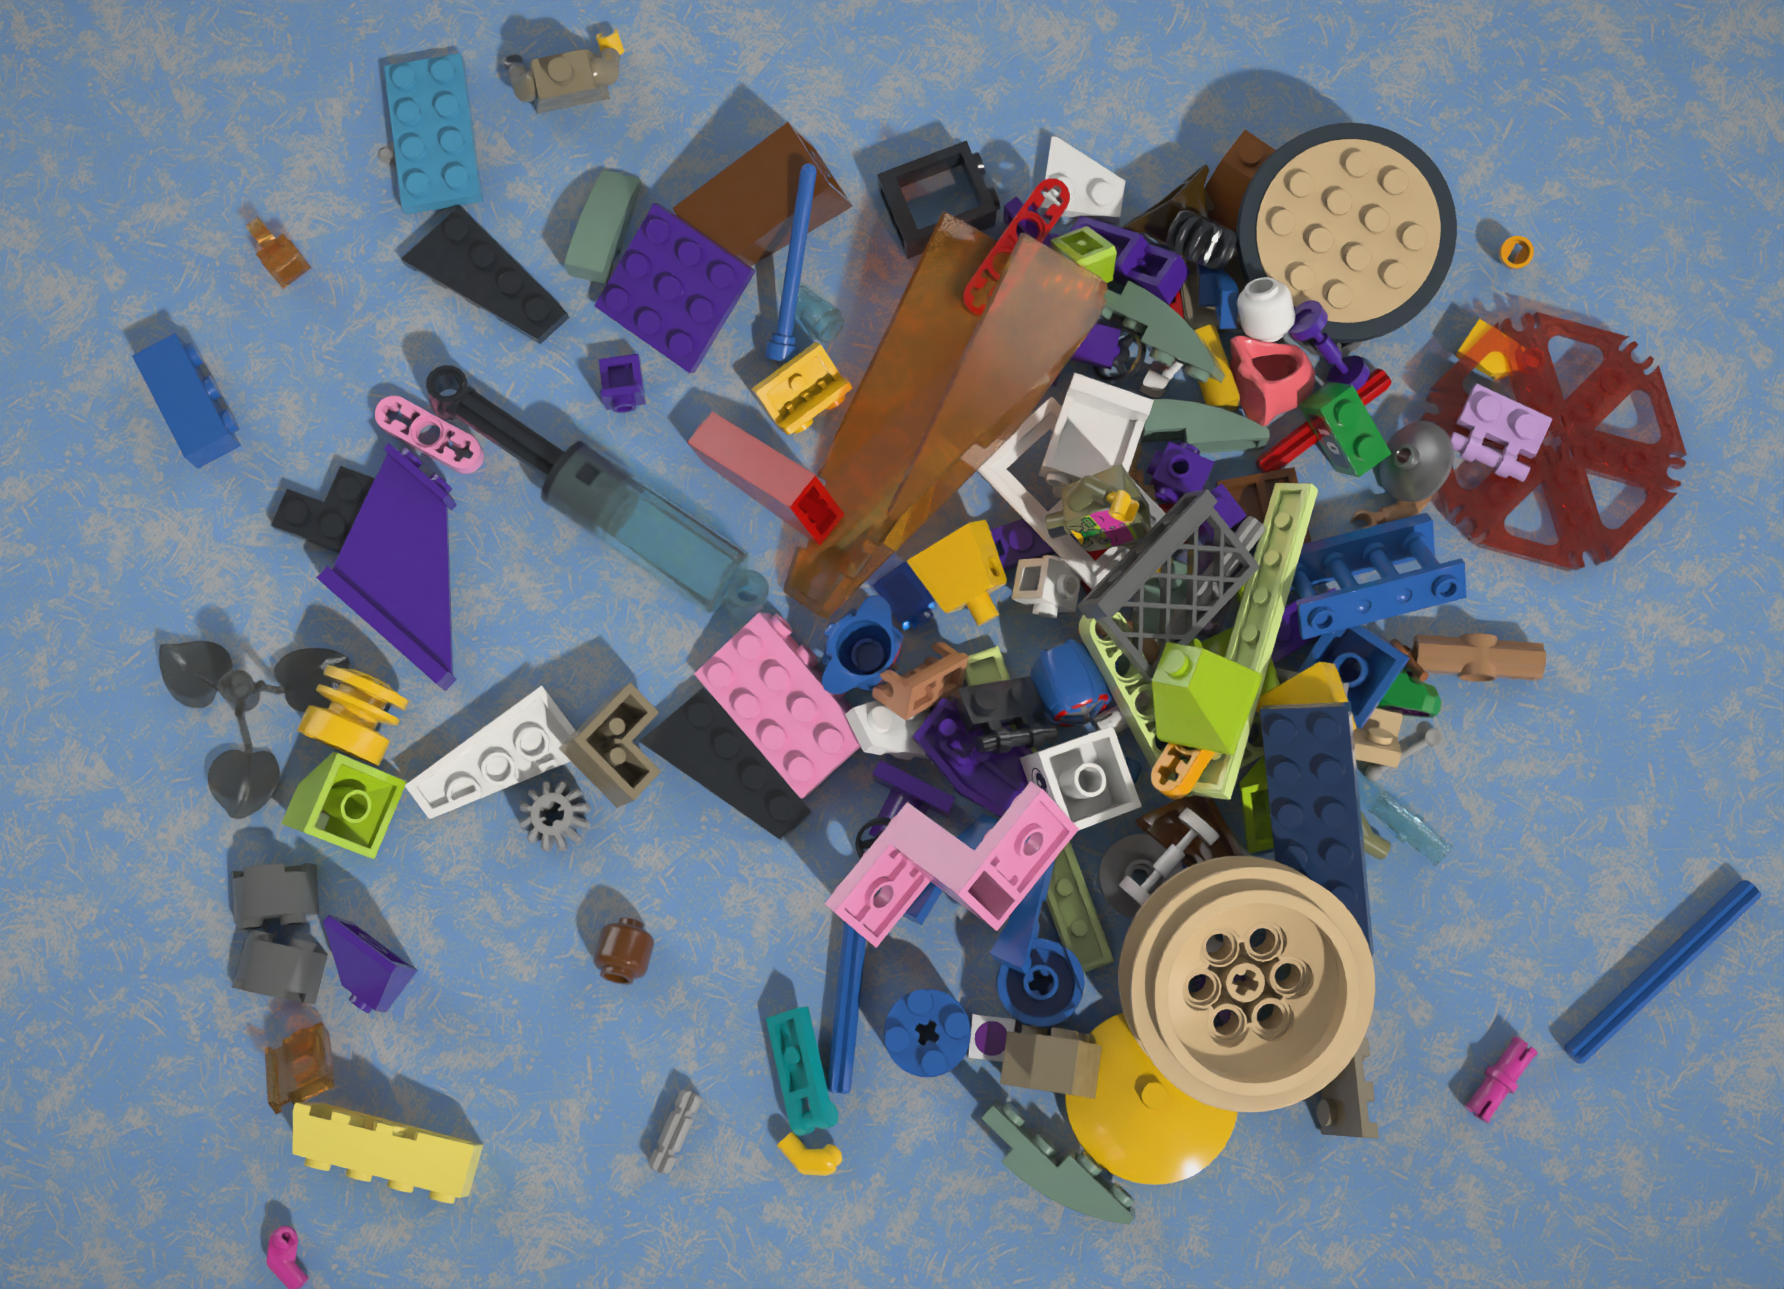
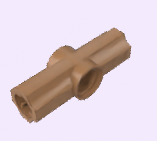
M1483 633L1463 634L1459 637L1416 635L1413 640L1412 657L1427 673L1458 675V678L1464 681L1488 682L1494 681L1497 678L1539 681L1543 678L1546 666V651L1544 650L1543 643L1498 640V637L1495 635Z

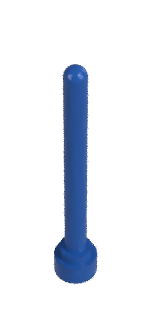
M805 164L800 170L776 333H772L771 340L766 342L764 357L788 362L797 356L799 345L795 344L796 337L792 336L817 174V170L812 164Z

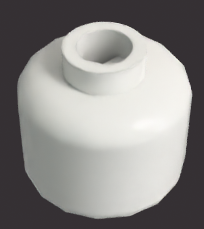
M1263 277L1249 282L1238 296L1237 307L1241 325L1245 334L1249 337L1263 342H1274L1282 338L1294 325L1296 316L1291 293L1285 284L1274 278Z

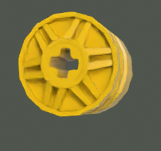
M327 665L323 675L338 683V689L335 690L318 684L316 691L331 701L329 708L308 705L296 731L355 758L379 766L390 740L377 732L375 728L378 722L398 726L400 720L385 712L384 709L388 705L405 711L409 700L400 696L389 684L355 669H343Z

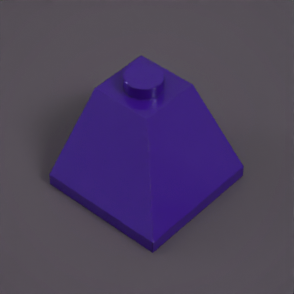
M328 915L323 924L341 985L352 993L349 1001L368 1014L372 1009L379 1012H387L417 970L352 921Z

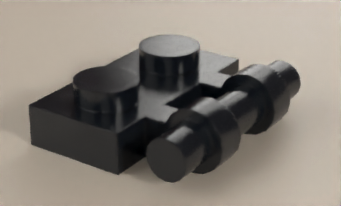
M1031 676L957 688L952 696L967 733L983 731L984 735L976 737L975 740L976 749L979 753L992 751V753L998 755L1010 752L1012 747L1023 745L1027 748L1041 747L1045 741L1055 740L1057 737V729L1053 723L1041 725L1039 722H1035L1042 718L1046 710ZM1015 725L1017 729L1008 731L1002 727Z

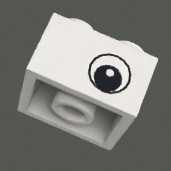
M1113 726L1020 758L1028 783L1031 781L1043 789L1079 830L1142 807Z

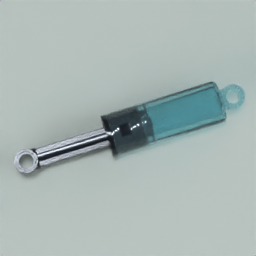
M443 365L436 367L430 372L426 379V389L432 411L438 417L445 420L459 419L544 477L546 480L541 491V499L544 503L705 613L716 611L723 603L726 604L728 613L735 620L743 623H748L759 612L765 613L769 594L768 582L761 573L746 569L750 557L748 552L586 441H577L565 452L477 393L475 388L468 384L465 374L459 368ZM448 389L457 391L451 396L440 395L441 392ZM743 591H750L758 598L754 601L746 602L737 595Z

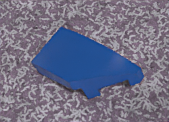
M1197 263V274L1199 275L1198 307H1215L1219 328L1236 329L1237 300L1239 296L1236 283L1223 269H1211Z

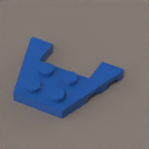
M981 814L956 838L975 851L983 841L986 833L999 820L986 814ZM1055 860L1008 917L1010 918L989 952L995 961L1025 975L1028 974L1031 967L1032 959L1030 958L1033 940H1037L1040 928L1038 923L1042 901H1046ZM930 881L903 914V917L922 925L943 890Z

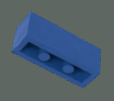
M174 333L132 355L184 458L199 469L241 446L235 435V432L239 431L240 428L228 409L222 410L217 400L222 397V393L210 375L204 376L200 365L204 364L205 361L193 342L186 344Z

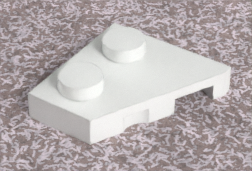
M1052 136L1045 180L1056 178L1063 181L1068 187L1070 202L1061 216L1079 218L1082 215L1101 222L1119 224L1125 180L1060 138ZM1051 189L1048 193L1043 191L1045 199L1041 205V214H1044L1052 204L1060 205L1056 200L1058 192L1055 189Z
M875 700L854 707L845 714L863 752L877 755L887 753L895 758L911 760L913 757L929 759L912 738L929 715L926 709L905 721L881 702Z

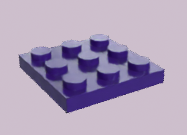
M653 203L594 307L688 373H695L756 270L661 204Z

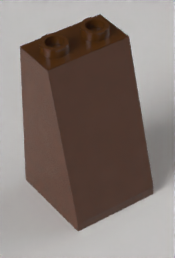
M787 122L672 209L678 217L749 266H753L790 243L800 170L803 165L812 164L817 170L808 233L845 212L853 205L813 144Z

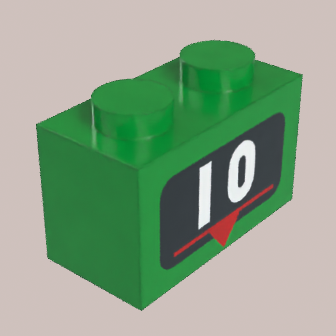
M1329 382L1298 405L1336 472L1361 477L1392 454L1353 385Z

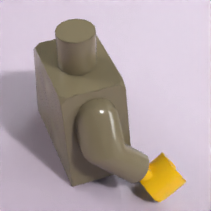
M615 29L614 33L605 37L602 36V33L596 35L601 52L600 58L587 49H581L533 59L530 61L528 72L525 65L518 63L523 61L521 55L511 54L503 59L502 65L508 70L515 96L522 102L534 101L537 114L610 99L608 86L614 84L618 79L620 55L624 53L618 30Z

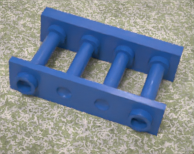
M1427 512L1305 543L1302 546L1290 592L1296 591L1300 600H1296L1300 636L1304 640L1467 598L1465 562L1462 558L1441 564L1434 556L1433 520ZM1416 560L1421 569L1399 574L1394 565ZM1376 570L1381 579L1358 584L1353 576ZM1336 581L1341 589L1318 595L1312 586Z

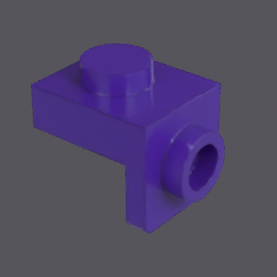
M639 354L598 359L602 385L600 396L606 410L612 409L616 413H626L634 411L637 408L636 406L646 405Z

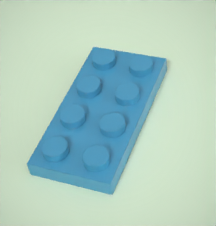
M458 53L384 66L400 199L405 215L484 202L465 61L462 54Z

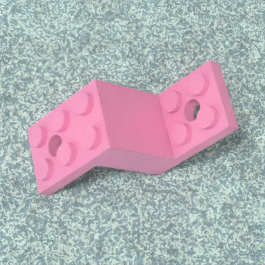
M1031 781L1022 793L1013 800L1009 809L996 825L986 833L983 841L975 851L907 802L899 813L892 818L889 825L873 845L865 851L859 862L835 888L824 904L877 948L931 881L994 930L998 931L1079 828L1043 789ZM882 887L880 893L874 898L876 892Z

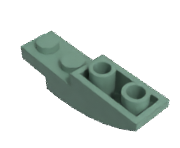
M1128 281L1121 295L1102 286L1079 294L1090 303L1088 310L1107 320L1113 314L1124 320L1122 323L1123 327L1143 336L1141 342L1151 350L1149 356L1154 360L1171 367L1173 361L1186 366L1185 374L1203 383H1206L1209 377L1222 383L1225 374L1205 341L1178 313L1146 289Z
M996 1099L984 1112L981 1119L1011 1147L1005 1153L1001 1162L1025 1183L1055 1202L1082 1214L1128 1225L1135 1218V1209L1131 1206L1134 1202L1133 1197L1117 1182L1112 1186L1099 1175L1102 1168L1088 1153L1083 1151L1078 1155L1071 1148L1059 1160L1055 1156L1058 1150L1053 1143L1041 1133H1038L1035 1137L1023 1125L1026 1121L1025 1117L1009 1102L1003 1106Z

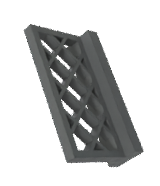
M1208 489L1185 493L1077 605L1087 619L1095 618L1146 682H1152L1166 643L1169 640H1174L1172 643L1188 645L1260 568L1256 560L1214 509V505L1218 501ZM1205 520L1214 529V546L1198 545V528ZM1176 550H1187V575L1171 574V555ZM1198 551L1213 552V576L1197 575ZM1224 553L1234 554L1243 566L1233 578L1224 577ZM1161 567V573H1155ZM1149 578L1160 579V603L1144 602V584ZM1171 579L1187 580L1186 605L1170 604ZM1197 581L1213 582L1212 601L1207 606H1197ZM1133 596V602L1128 601ZM1122 607H1133L1132 632H1122L1112 620V617ZM1143 608L1160 609L1159 634L1143 633ZM1170 609L1186 610V629L1180 635L1170 634ZM1197 611H1202V612L1196 617ZM1143 638L1159 639V657L1151 666L1142 656Z

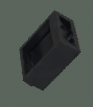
M967 140L877 174L878 191L907 259L996 226V213L1001 208L997 193L993 186L987 188L982 177L986 172L981 156L978 152H971ZM962 165L979 207L918 230L901 187Z

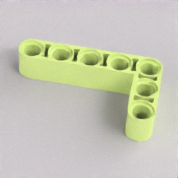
M1117 612L1112 617V620L1122 632H1132L1124 617ZM1083 615L1079 622L1080 636L1149 765L1153 769L1166 747L1159 750L1155 744L1157 731L1152 682H1146L1131 662L1128 672L1124 676H1119L1115 669V662L1123 652L1109 635L1104 639H1100L1095 632V624L1097 622L1095 618L1087 619ZM1145 691L1150 699L1149 706L1144 712L1139 713L1135 707V699L1139 693ZM1254 715L1252 724L1255 723L1258 726L1259 736L1253 744H1250L1247 740L1239 769L1264 755L1261 716ZM1188 747V750H1195V749H1197V748H1193V747ZM1183 755L1179 758V760L1182 759L1186 764L1189 762ZM1171 773L1168 780L1175 782V774ZM1189 792L1186 796L1191 797L1193 795Z

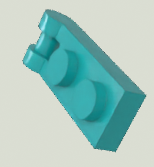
M798 1007L767 1017V1027L791 1130L797 1136L812 1133L815 1127L827 1129L835 1126L839 1119L838 1110L829 1098L809 1007ZM805 1098H808L810 1109L807 1108Z

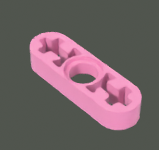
M388 396L382 399L376 406L375 419L384 432L458 473L469 474L476 471L482 465L484 451L472 435L399 396ZM400 409L402 415L412 422L410 429L398 420H394L391 423L387 417L389 411L396 413ZM435 425L440 428L439 439L430 445L422 444L419 441L420 431L425 426ZM449 440L454 446L463 450L470 445L469 450L473 454L470 459L463 457L458 462L459 457L453 450L447 447Z

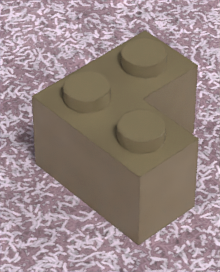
M629 682L613 691L559 749L618 808L634 801L661 772L632 742L659 711Z
M1022 1025L1021 1033L1007 1031L1000 1084L1095 1099L1102 1046L1089 1043L1090 1035L1078 1033L1077 1031L1052 1028L1051 1036H1047L1048 1029Z

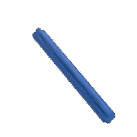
M1748 880L1740 881L1565 1045L1564 1050L1567 1055L1578 1064L1585 1063L1760 899L1761 892Z

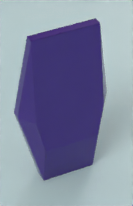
M942 698L912 738L958 794L1001 818L1009 809L1013 800L1029 784L1020 758L1034 752L1023 745L1012 747L1010 752L998 755L992 753V751L979 753L976 749L975 740L976 737L984 735L983 731L967 733L955 703ZM1010 726L1002 727L1006 728L1008 731L1013 730Z

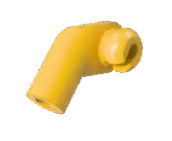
M793 1131L776 1145L803 1175L827 1176L835 1172L836 1166L842 1162V1153L835 1145L827 1144L823 1149H808Z

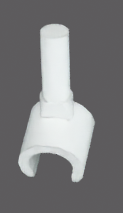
M1173 361L1171 367L1168 366L1162 375L1150 369L1143 380L1140 391L1153 398H1160L1173 375L1183 365Z

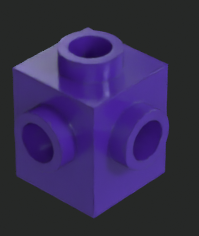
M1169 441L1164 453L1156 450L1147 468L1146 473L1153 476L1148 488L1154 490V495L1160 500L1175 505L1185 493L1202 490L1215 462L1200 456L1201 452L1190 444L1178 442L1176 445Z

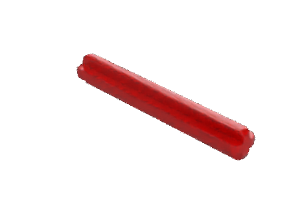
M1377 368L1369 374L1366 383L1356 392L1364 406H1366L1386 391L1392 382L1383 369ZM1307 421L1260 455L1255 462L1258 470L1261 473L1280 470L1318 442Z

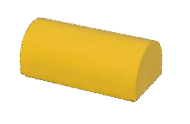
M1210 324L1196 329L1195 331L1217 358L1225 374L1222 383L1210 377L1206 383L1198 381L1205 404L1230 412L1237 410L1240 406V395L1216 327Z

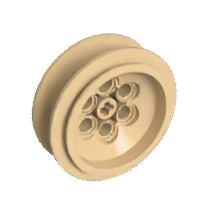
M1225 856L1209 859L1180 871L1158 887L1144 902L1135 915L1123 942L1119 959L1118 988L1121 1007L1132 1035L1153 1064L1175 1087L1188 1096L1219 1109L1235 1112H1264L1284 1108L1312 1096L1334 1080L1349 1064L1360 1047L1370 1024L1375 999V972L1370 949L1360 926L1345 905L1331 892L1302 873L1279 862L1253 856ZM1265 928L1266 939L1257 947H1250L1249 941L1252 933L1257 929ZM1215 934H1223L1224 941L1221 948L1215 952H1207L1206 943L1208 939ZM1290 963V975L1283 981H1276L1275 972L1282 964ZM1204 974L1206 977L1204 987L1197 992H1189L1188 983L1196 975ZM1236 974H1247V978L1244 982L1241 980H1237L1236 982L1233 981V978ZM1273 1004L1272 1015L1267 1020L1257 1021L1259 1009L1263 1005ZM1229 1009L1231 1011L1229 1021L1223 1026H1214L1213 1021L1216 1014L1221 1010Z

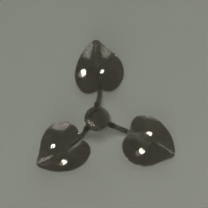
M192 641L160 645L159 663L162 678L174 699L190 708H204L212 703L216 693L219 692L229 707L235 711L245 751L233 749L223 752L212 762L208 772V785L213 797L232 819H241L259 811L272 798L280 781V768L275 756L267 751L253 753V745L245 712L257 706L261 697L260 692L262 691L275 695L285 693L288 705L298 712L305 713L308 705L328 708L331 701L320 695L316 688L318 684L337 690L339 684L325 677L323 673L327 665L349 669L350 660L348 656L325 648L295 650L286 654L275 665L274 675L281 686H272L266 684L263 680L255 682L246 671L233 670L230 654L225 648L214 642Z

